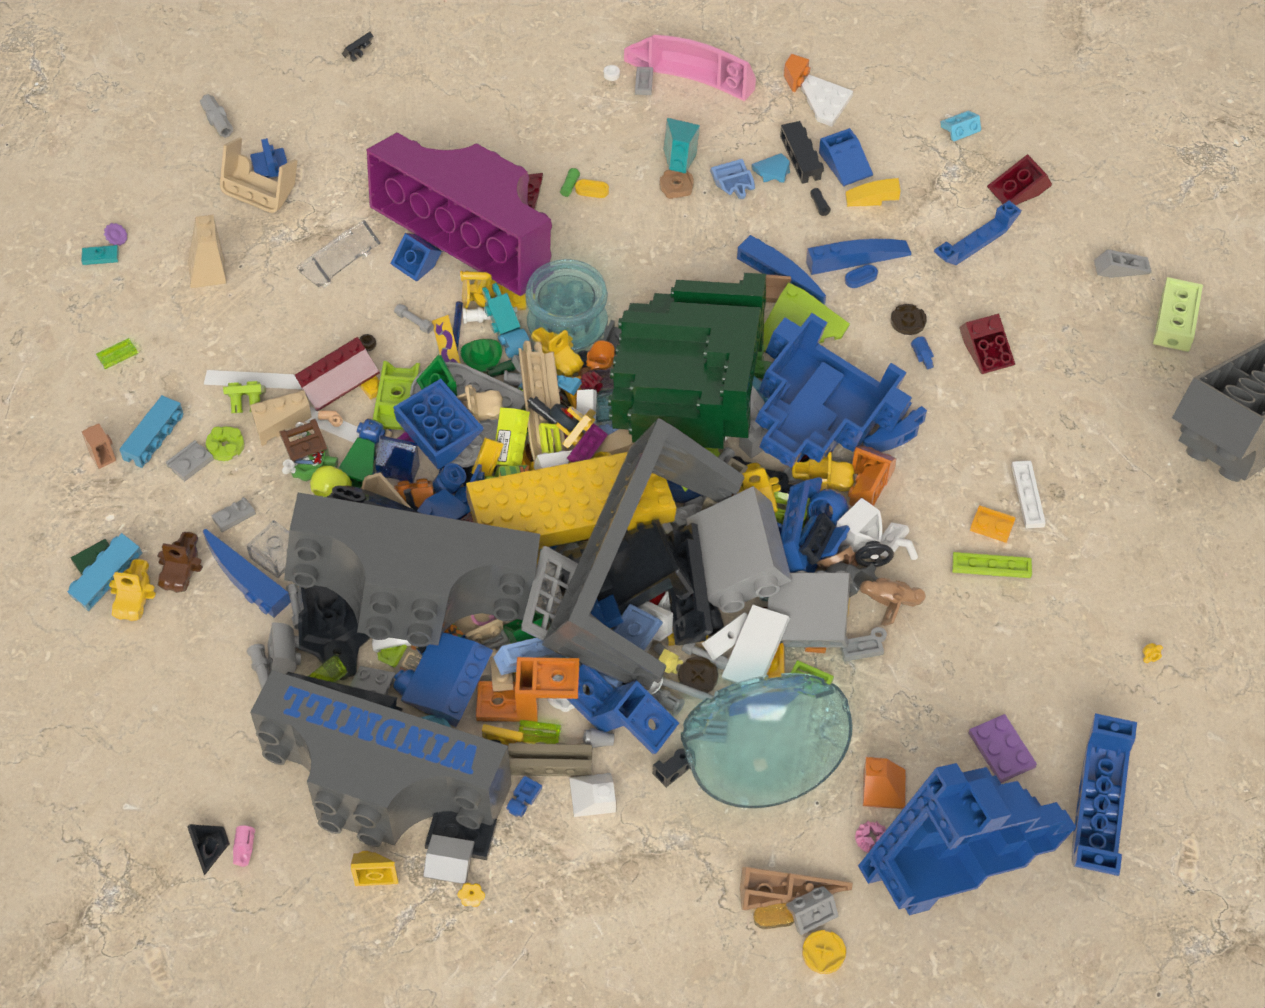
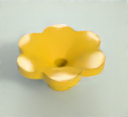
M467 882L458 891V897L462 899L461 903L464 906L478 907L485 898V892L481 890L480 884Z

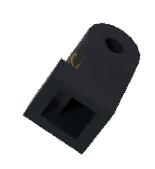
M681 748L676 750L674 756L664 764L660 760L653 764L652 774L667 788L690 769L692 759L690 751Z

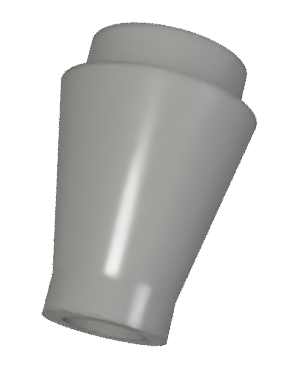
M590 728L589 730H584L583 743L592 745V748L613 746L614 733Z

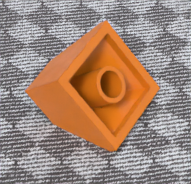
M866 757L863 768V806L903 809L905 807L906 770L887 758Z

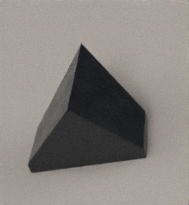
M189 824L187 828L205 876L230 843L223 826Z

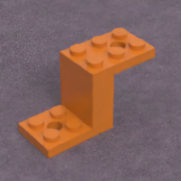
M517 657L516 682H513L514 690L493 691L492 681L478 682L476 721L538 722L539 698L578 699L579 658ZM555 675L563 676L561 681H554L552 678ZM495 698L503 699V702L498 705L494 704L492 701Z

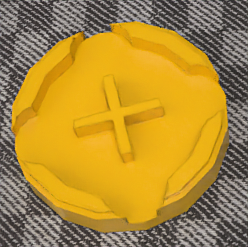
M818 930L812 932L805 939L802 947V957L805 964L812 971L819 974H830L837 971L843 965L846 958V946L836 933Z

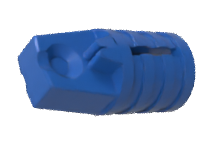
M923 336L915 338L911 342V347L919 363L923 361L927 370L933 368L934 365L931 358L934 357V354L926 338Z

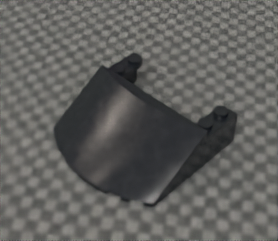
M659 519L652 520V524L644 525L642 522L637 524V528L630 531L626 530L607 573L613 588L601 592L597 596L598 601H601L613 595L621 615H623L629 604L638 608L672 587L677 597L681 600L688 598L694 593L688 579L689 575ZM561 574L558 580L567 584L564 574ZM560 586L562 596H564L566 588Z

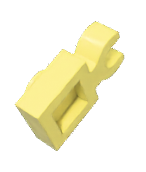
M665 648L658 659L666 665L665 672L668 674L670 672L677 674V665L683 664V661L678 659V655Z

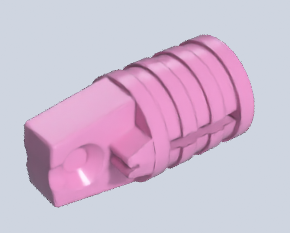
M236 827L233 864L241 867L249 864L255 834L253 827Z

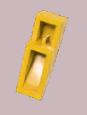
M899 178L873 181L846 191L847 207L881 206L882 201L899 200L901 192Z

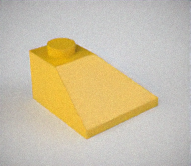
M361 851L353 853L351 872L355 886L398 884L394 861L376 852Z

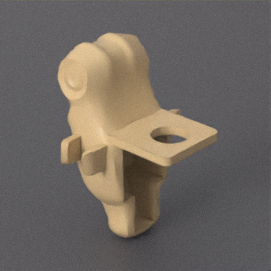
M472 385L465 386V393L456 396L479 423L487 419H499L500 407L504 408L502 404L503 398L499 391L489 390L479 393L476 392Z

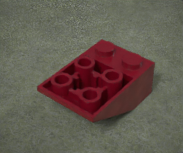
M999 313L966 322L959 327L964 344L981 374L1016 365Z

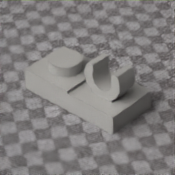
M243 497L242 500L234 502L231 506L211 516L223 533L254 516L256 513L247 499Z

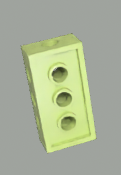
M1167 277L1162 291L1153 344L1187 352L1190 351L1195 336L1203 288L1202 284Z

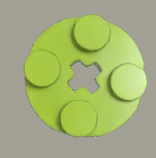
M217 426L207 436L206 448L215 460L229 461L233 459V456L237 454L239 456L242 453L244 439L238 428ZM223 442H229L225 446H222Z

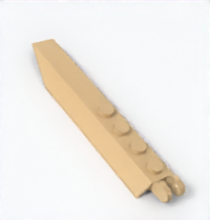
M524 341L523 350L521 348L518 350L525 409L530 412L528 421L529 442L535 463L537 455L542 454L538 426L540 423H548V421L529 408L528 405L530 403L527 401L530 397L534 399L537 396L539 400L551 409L555 404H560L554 352L542 353L540 342L534 344V352H532L530 341ZM551 429L554 453H556L553 429ZM559 429L562 451H566V446L562 444L565 441L564 432Z

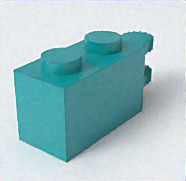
M497 283L492 284V289L496 297L491 299L488 289L486 287L482 288V293L486 300L484 310L487 317L490 316L492 320L491 328L494 334L501 335L519 329L521 326L508 294L502 295Z

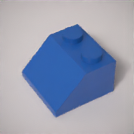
M405 233L390 264L413 280L418 281L435 267L442 251L416 234Z
M445 489L427 498L417 510L422 514L467 521L471 515L470 508Z

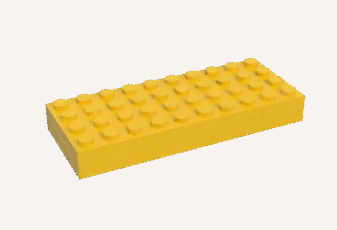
M628 452L466 483V497L473 521L479 524L540 534L539 549L543 548V546L551 547L589 539ZM651 473L627 528L628 531L637 528L639 523L643 522L644 525L652 524V520L659 519L661 524L675 521L676 505L665 478Z

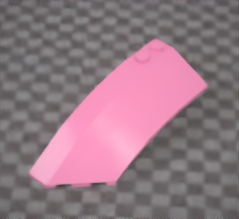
M652 35L624 49V61L635 67H653V72L698 81L722 90L743 101L755 90L756 77L749 62L704 43L674 36Z

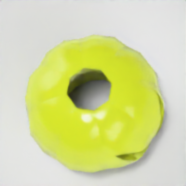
M328 465L318 468L313 473L310 481L312 493L323 497L329 496L335 486H352V482L346 473L339 468Z

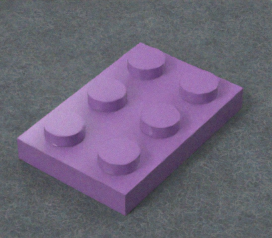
M1005 714L969 729L970 737L1001 783L1036 768V761Z

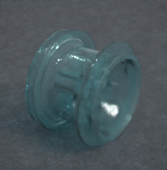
M571 259L552 261L538 268L530 277L526 289V303L529 308L527 326L530 333L532 334L534 330L540 327L556 334L567 330L568 335L573 338L571 341L574 344L571 348L573 351L584 349L598 341L602 337L605 326L608 323V315L605 309L608 292L602 275L591 265Z

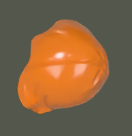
M601 340L593 344L587 353L586 361L587 366L591 367L590 370L592 372L595 370L605 371L613 365V359L616 356L614 345Z

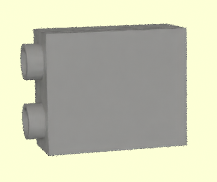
M754 486L686 518L687 525L690 523L698 524L708 601L717 606L722 612L734 613L740 611L745 606L744 602L758 596H773L778 593L780 586L792 581L772 502Z

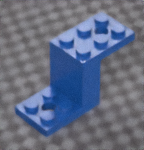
M583 664L579 665L578 699L567 700L597 730L607 732L624 726L652 754H656L679 725V722L637 680L614 689L595 669ZM583 685H587L590 688L589 695L583 692ZM650 719L655 722L654 730L648 725Z

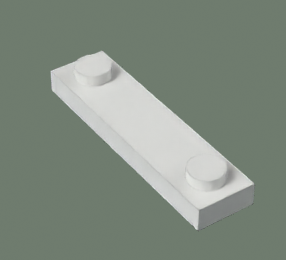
M1012 462L1011 467L1025 529L1045 527L1046 522L1032 462Z

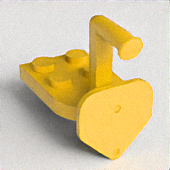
M460 271V278L463 282L462 303L464 308H468L470 301H475L482 308L486 306V300L482 293V288L484 287L488 289L491 299L496 297L492 284L497 282L492 280L491 274L487 272ZM470 280H475L474 284H470ZM497 283L501 294H508L512 307H517V310H526V293L519 296Z

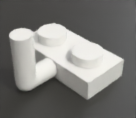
M891 522L882 535L881 544L888 545L894 552L899 546L906 547L911 560L918 558L912 541L904 539L910 531L908 526ZM884 551L880 556L887 557L888 553Z

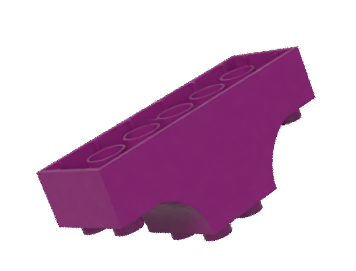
M398 132L366 149L370 208L478 272L491 274L493 281L519 296H522L550 278L552 222L545 213L538 212L528 206L529 175L528 171L522 166L513 164L501 157L497 152L490 151L477 143L461 149L438 150L422 147L417 141L410 140Z

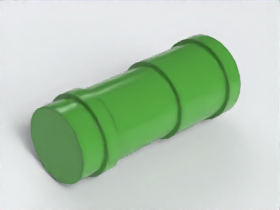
M569 169L560 190L562 196L568 197L571 194L580 176L578 169Z

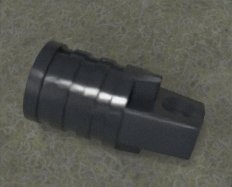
M709 602L713 632L708 635L712 636L724 627L719 608Z

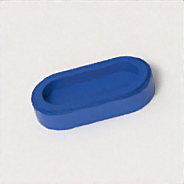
M873 265L859 267L846 274L845 284L850 288H858L877 279L878 270Z

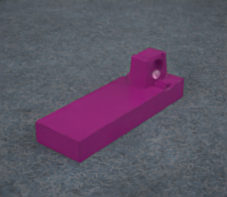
M593 423L566 459L572 463L590 459L608 434Z

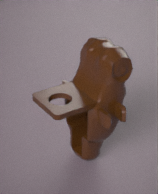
M182 532L178 541L172 544L163 543V551H160L157 555L160 558L158 563L163 565L158 580L160 588L165 591H174L175 593L185 592L189 586L193 571L200 572L203 566L200 565L202 560L198 558L196 547L198 542L197 534Z

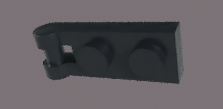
M825 513L818 515L805 543L799 548L801 554L807 556V561L811 565L816 564L820 560L836 527Z

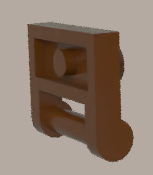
M312 419L310 423L287 431L285 429L279 431L288 456L293 462L328 449L316 419ZM312 429L314 431V433L311 435L302 437L291 442L289 441L290 437L310 431Z

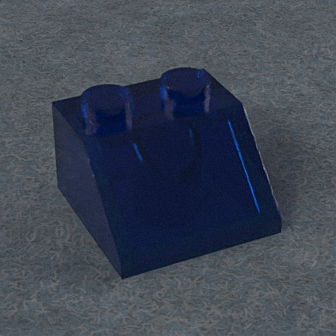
M380 435L375 462L376 472L381 473L385 478L413 483L420 467L417 443Z

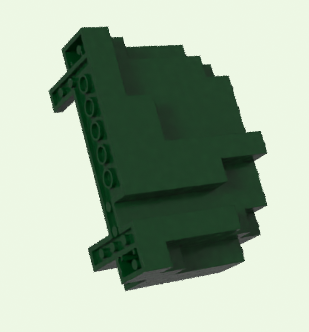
M744 273L743 280H740L739 283L676 280L675 286L671 287V294L654 293L653 300H650L649 304L630 303L629 309L624 310L622 318H619L618 329H621V333L619 334V344L616 346L617 356H614L613 359L614 368H611L610 379H613L614 382L613 393L608 397V406H611L609 421H612V429L629 430V435H632V443H635L659 418L704 448L724 449L725 437L749 438L753 379L758 352H762V345H764L766 274Z

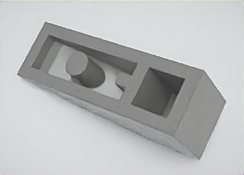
M1107 249L1094 260L1097 275L1115 278L1152 273L1148 257Z

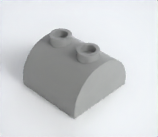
M272 622L267 644L270 662L269 672L271 673L274 670L283 674L287 672L293 673L297 665L301 664V654L296 653L295 648H299V636H294V629L291 626Z

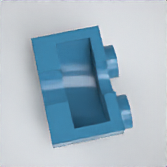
M523 328L498 335L499 343L501 346L504 345L506 355L513 359L514 355H519V348L523 350L524 341H530Z

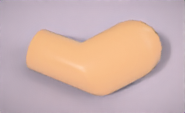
M318 411L319 420H328L335 427H339L343 422L342 417L336 411Z

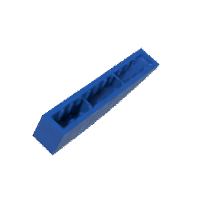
M752 235L738 246V260L762 274L790 276L791 284L805 290L825 305L826 295L804 270L774 247L765 244Z
M859 239L807 248L806 264L810 274L815 275L911 256L912 253L906 240Z
M207 529L203 530L205 541L218 565L251 604L255 603L264 614H269L275 618L291 603L289 593Z

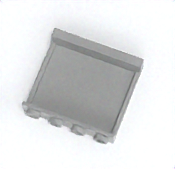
M797 571L796 573H790L792 581L780 586L778 593L770 596L768 599V610L787 615L790 618L780 643H784L785 647L848 648V638L846 636L850 583H853L850 573L845 571H836L835 573Z

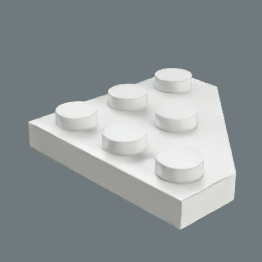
M812 75L807 76L801 87L803 94L807 97L811 110L815 113L816 120L831 127L853 96L852 90Z

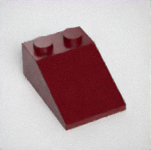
M1027 154L987 185V188L1002 204L1010 200L1013 204L1018 205L1039 196L1051 187L1052 183L1042 168Z

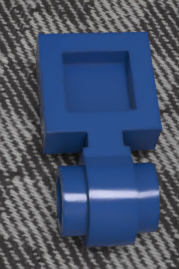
M524 776L513 791V796L517 798H512L506 807L509 813L515 817H522L527 810L525 802L532 805L541 792L542 785Z

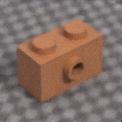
M99 423L81 431L89 454L98 469L116 461L111 447L113 444L108 434H105Z

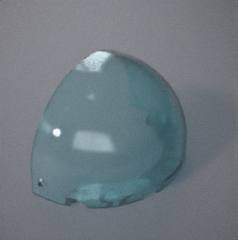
M781 673V677L768 678V675H763L734 683L720 689L718 695L712 699H704L685 719L683 723L684 730L681 732V741L688 765L696 782L710 797L734 807L766 808L795 800L822 784L844 759L851 742L853 725L848 699L834 683L829 685L824 682L823 678L813 675Z

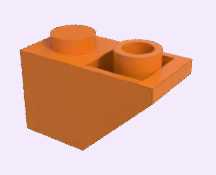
M794 54L790 55L784 68V77L792 92H796L798 87L802 86L805 76L809 75L811 69L809 67V59Z

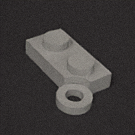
M876 627L872 629L869 636L848 639V648H840L844 662L883 655L884 649L881 642L885 641L887 636L885 629ZM875 633H881L882 636L877 637Z

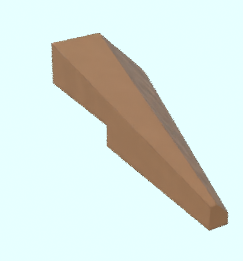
M742 867L740 882L741 909L749 910L791 902L795 898L801 897L821 886H824L831 894L852 890L853 883Z

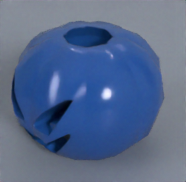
M824 489L815 493L807 505L809 519L811 516L825 513L835 526L837 521L849 511L847 500L843 494L832 489ZM830 505L832 507L833 514L829 511Z

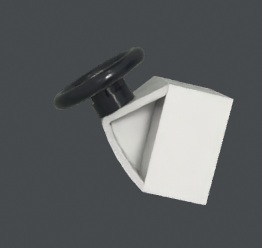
M861 498L837 521L836 527L844 525L850 527L847 538L842 541L840 546L850 544L853 551L856 552L855 560L859 565L868 567L873 563L875 567H880L893 559L894 551L888 545L881 544L882 519L880 511ZM886 551L888 556L882 559L880 555ZM862 559H871V560H874L875 562H868V561H864V560H862Z

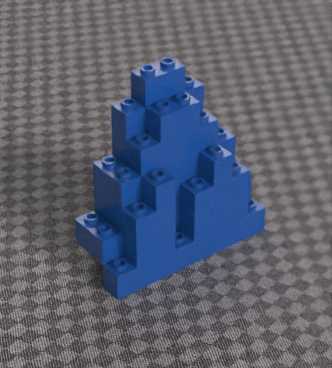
M813 313L810 314L801 327L785 317L774 330L765 353L775 360L767 369L758 390L764 397L769 398L758 412L755 420L762 428L768 430L759 448L790 468L793 467L796 461L799 462L805 454L810 459L820 463L823 457H827L830 451L833 452L838 444L854 452L856 447L863 443L876 423L883 429L892 432L897 423L907 414L912 404L910 402L912 397L899 389L907 372L890 363L881 381L875 380L819 344L828 322Z
M954 763L934 769L858 867L868 884L883 881L897 908H905L910 916L930 910L938 899L978 889L988 877L1027 867L1037 855L1056 851L1076 829V826L1067 811L1062 810L1057 802L1041 806L1035 796L1032 797L1027 789H1023L1018 781L1001 784L996 775L992 776L987 767L962 772L958 764Z

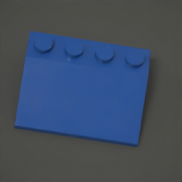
M442 379L393 407L396 421L437 469L452 462L484 430L482 425Z
M443 633L438 646L431 644L427 646L401 701L429 715H434L435 718H443L450 725L457 727L493 650L475 641Z

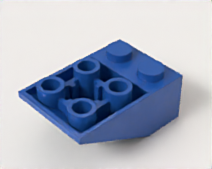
M850 128L820 138L819 154L843 186L873 176L859 139Z

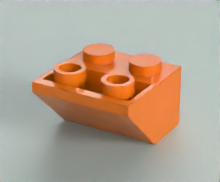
M427 478L417 479L415 483L400 481L397 482V485H394V489L405 501L403 491L411 489L417 507H420L427 498L434 495L432 480L428 481Z

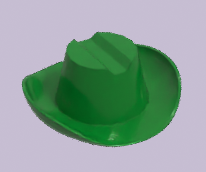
M478 339L463 345L460 354L467 366L477 371L485 372L486 368L499 363L502 356V347L496 340Z

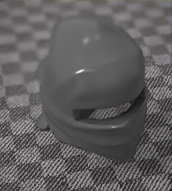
M840 561L828 566L825 570L827 573H835L836 571L850 573L853 583H850L849 598L858 593L863 581L869 580L873 582L878 579L875 575L876 567L873 563L866 568L858 569L852 564H845Z

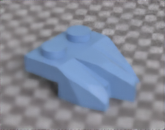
M743 159L711 167L710 169L716 186L729 195L734 192L739 199H744L746 197L745 189H755L753 176L750 170H747Z

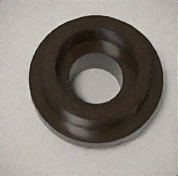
M364 334L360 337V341L367 351H371L376 347L377 342L372 335Z

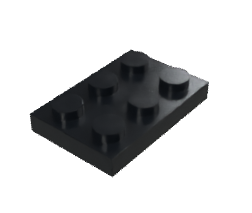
M442 811L433 814L425 842V849L429 847L432 834L475 842L471 858L488 860L497 826V819L494 820L491 826L481 823L479 829H470L461 825L456 820L458 814L456 812Z

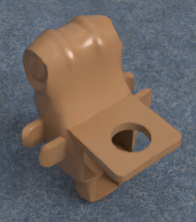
M878 578L873 582L869 580L863 581L859 588L860 592L868 595L871 599L888 606L881 623L883 626L894 623L901 604L914 607L923 603L926 597L925 592L921 588H911L905 582L891 581L889 578Z

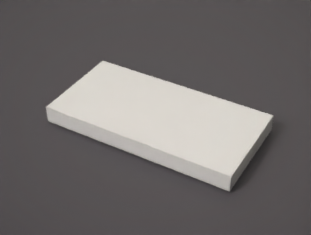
M752 605L722 678L760 691L789 623V616Z

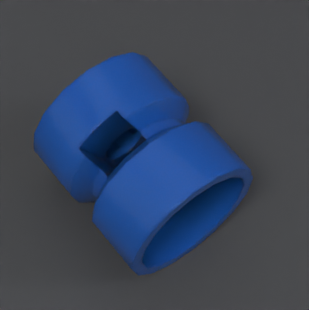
M455 463L447 464L433 481L434 491L438 493L445 489L454 495L466 480L464 469Z

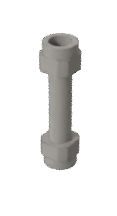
M398 304L395 307L394 312L397 316L401 318L406 317L420 326L421 331L429 334L433 330L434 325L429 320H422L409 312L408 307Z
M290 584L286 587V591L289 593L293 626L294 629L298 630V616L300 613L296 596L298 586Z
M696 643L685 644L682 647V651L686 654H695L707 658L721 670H725L729 661L724 655H720L712 660L708 652L697 647Z

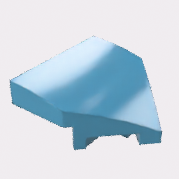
M780 153L753 163L752 170L758 175L763 176V182L777 179V181L784 183L786 175L790 173V161Z

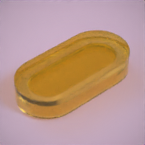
M787 903L759 907L755 910L753 917L755 925L761 929L791 926L794 924L792 913L787 909Z

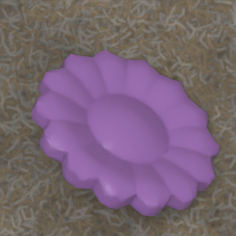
M110 223L104 229L105 239L110 244L121 246L127 240L128 234L122 225Z

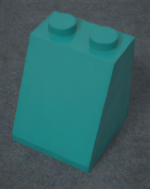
M667 118L663 150L669 170L686 174L697 154L700 125Z

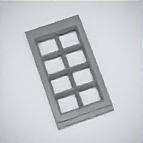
M543 546L540 552L522 622V631L542 641L548 632L546 630L548 618L553 619L555 616L550 613L553 601L561 603V599L554 596L557 584L567 589L578 563L547 546ZM548 560L557 565L554 577L545 573ZM561 567L570 572L567 584L558 580ZM543 577L553 581L550 593L541 589ZM539 593L548 597L545 610L536 606ZM535 610L544 614L541 627L532 622Z

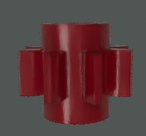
M595 371L592 373L586 372L580 379L582 382L580 388L582 390L594 389L598 393L603 387L601 383L603 378Z

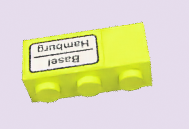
M500 407L495 441L502 442L504 445L496 465H522L530 412Z

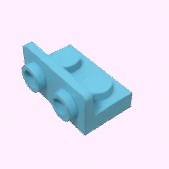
M969 110L940 121L941 128L950 132L952 141H957L981 131L980 115Z

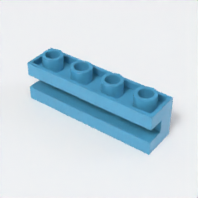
M161 395L119 449L123 460L130 463L133 459L136 466L143 468L146 462L151 460L153 453L161 447L167 435L171 434L177 422L181 421L184 414L181 403Z
M123 533L114 537L110 542V546L98 554L96 561L84 569L83 575L70 584L67 591L68 594L87 611H90L111 588L109 583L111 580H114V573H123L126 569H129L132 560L138 559L143 554L140 547Z

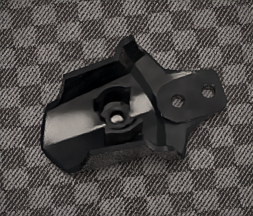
M316 585L309 588L299 587L298 592H296L300 612L298 616L299 650L315 655L332 679L346 680L348 677L355 676L357 673L359 648L370 637L365 633L357 632V618L353 609L344 598L327 587Z

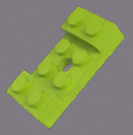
M383 361L373 420L382 423L383 429L404 430L396 421L393 407L410 397L412 383L418 374L421 373L420 363H415L409 369L395 368L388 361ZM395 391H400V392H402V393L399 394V395H393V394H392V393H394Z

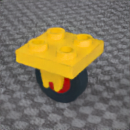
M558 403L550 410V414L557 421L556 426L568 435L562 443L567 448L571 445L576 446L584 435L582 431H587L596 420L593 417L596 412L591 408L585 415L572 406L566 408Z

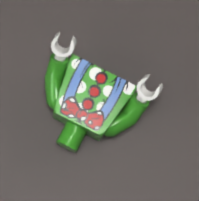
M298 422L295 426L298 427L304 425V423ZM307 431L296 436L301 435L302 437L311 435V433ZM327 449L296 462L286 459L283 462L282 472L284 474L291 472L293 478L309 481L313 473L322 466L328 465L337 468L338 457H331Z

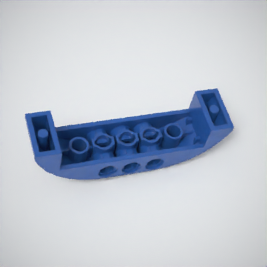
M1096 713L1094 715L1086 746L1074 823L1076 829L1073 831L1072 865L1074 867L1114 876L1120 875L1122 854L1118 852L1129 756L1136 738L1137 722Z

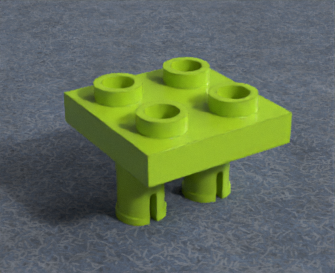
M249 381L247 385L235 382L228 383V387H223V393L230 397L231 413H243L241 396H249V405L261 402L260 395L266 393V389L258 381Z

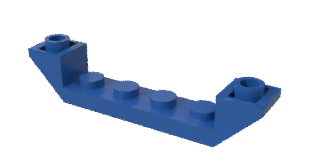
M1009 200L997 208L994 219L953 246L946 241L934 249V253L945 262L958 265L1005 234L1022 210Z
M820 477L806 480L790 487L781 532V540L790 573L806 570L807 556L802 555L799 551V541L807 499L820 491L822 478Z

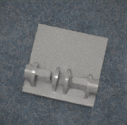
M360 666L350 686L387 695L396 673Z

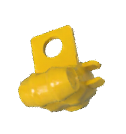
M540 327L532 332L531 339L535 343H541L542 353L554 352L558 376L563 375L570 378L574 373L580 371L584 363L580 356L571 349L574 345L571 342L573 338L568 335L567 330L556 334Z
M829 452L827 457L824 456L820 463L809 459L807 462H796L792 467V476L795 479L806 481L818 477L822 478L820 491L824 489L849 491L854 484L853 475L855 471L853 464L833 461L832 452Z
M758 462L746 465L748 468L745 473H742L744 476L742 486L736 494L754 486L772 502L774 513H776L778 509L774 492L781 489V486L777 484L779 479L777 477L770 478L765 468H761Z
M134 559L129 569H126L123 573H114V580H111L109 583L111 587L110 592L116 594L115 601L112 604L113 617L119 620H140L143 615L146 599H153L155 597V587L150 585L148 575L149 563L146 560Z

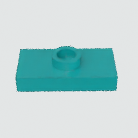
M118 245L82 248V265L118 262Z

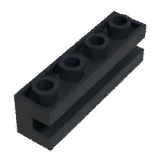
M801 121L781 125L780 138L801 183H808L810 176L813 177L814 181L821 180L822 172H824L823 163L819 162L818 153L816 150L814 151L812 140L808 138L807 130L802 126Z

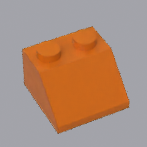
M860 445L854 451V474L863 473L866 466L888 463L886 486L895 470L897 458L874 450L871 447Z
M888 463L866 466L863 473L859 472L855 481V487L851 486L848 492L850 506L853 507L861 498L872 506L875 505L885 487Z

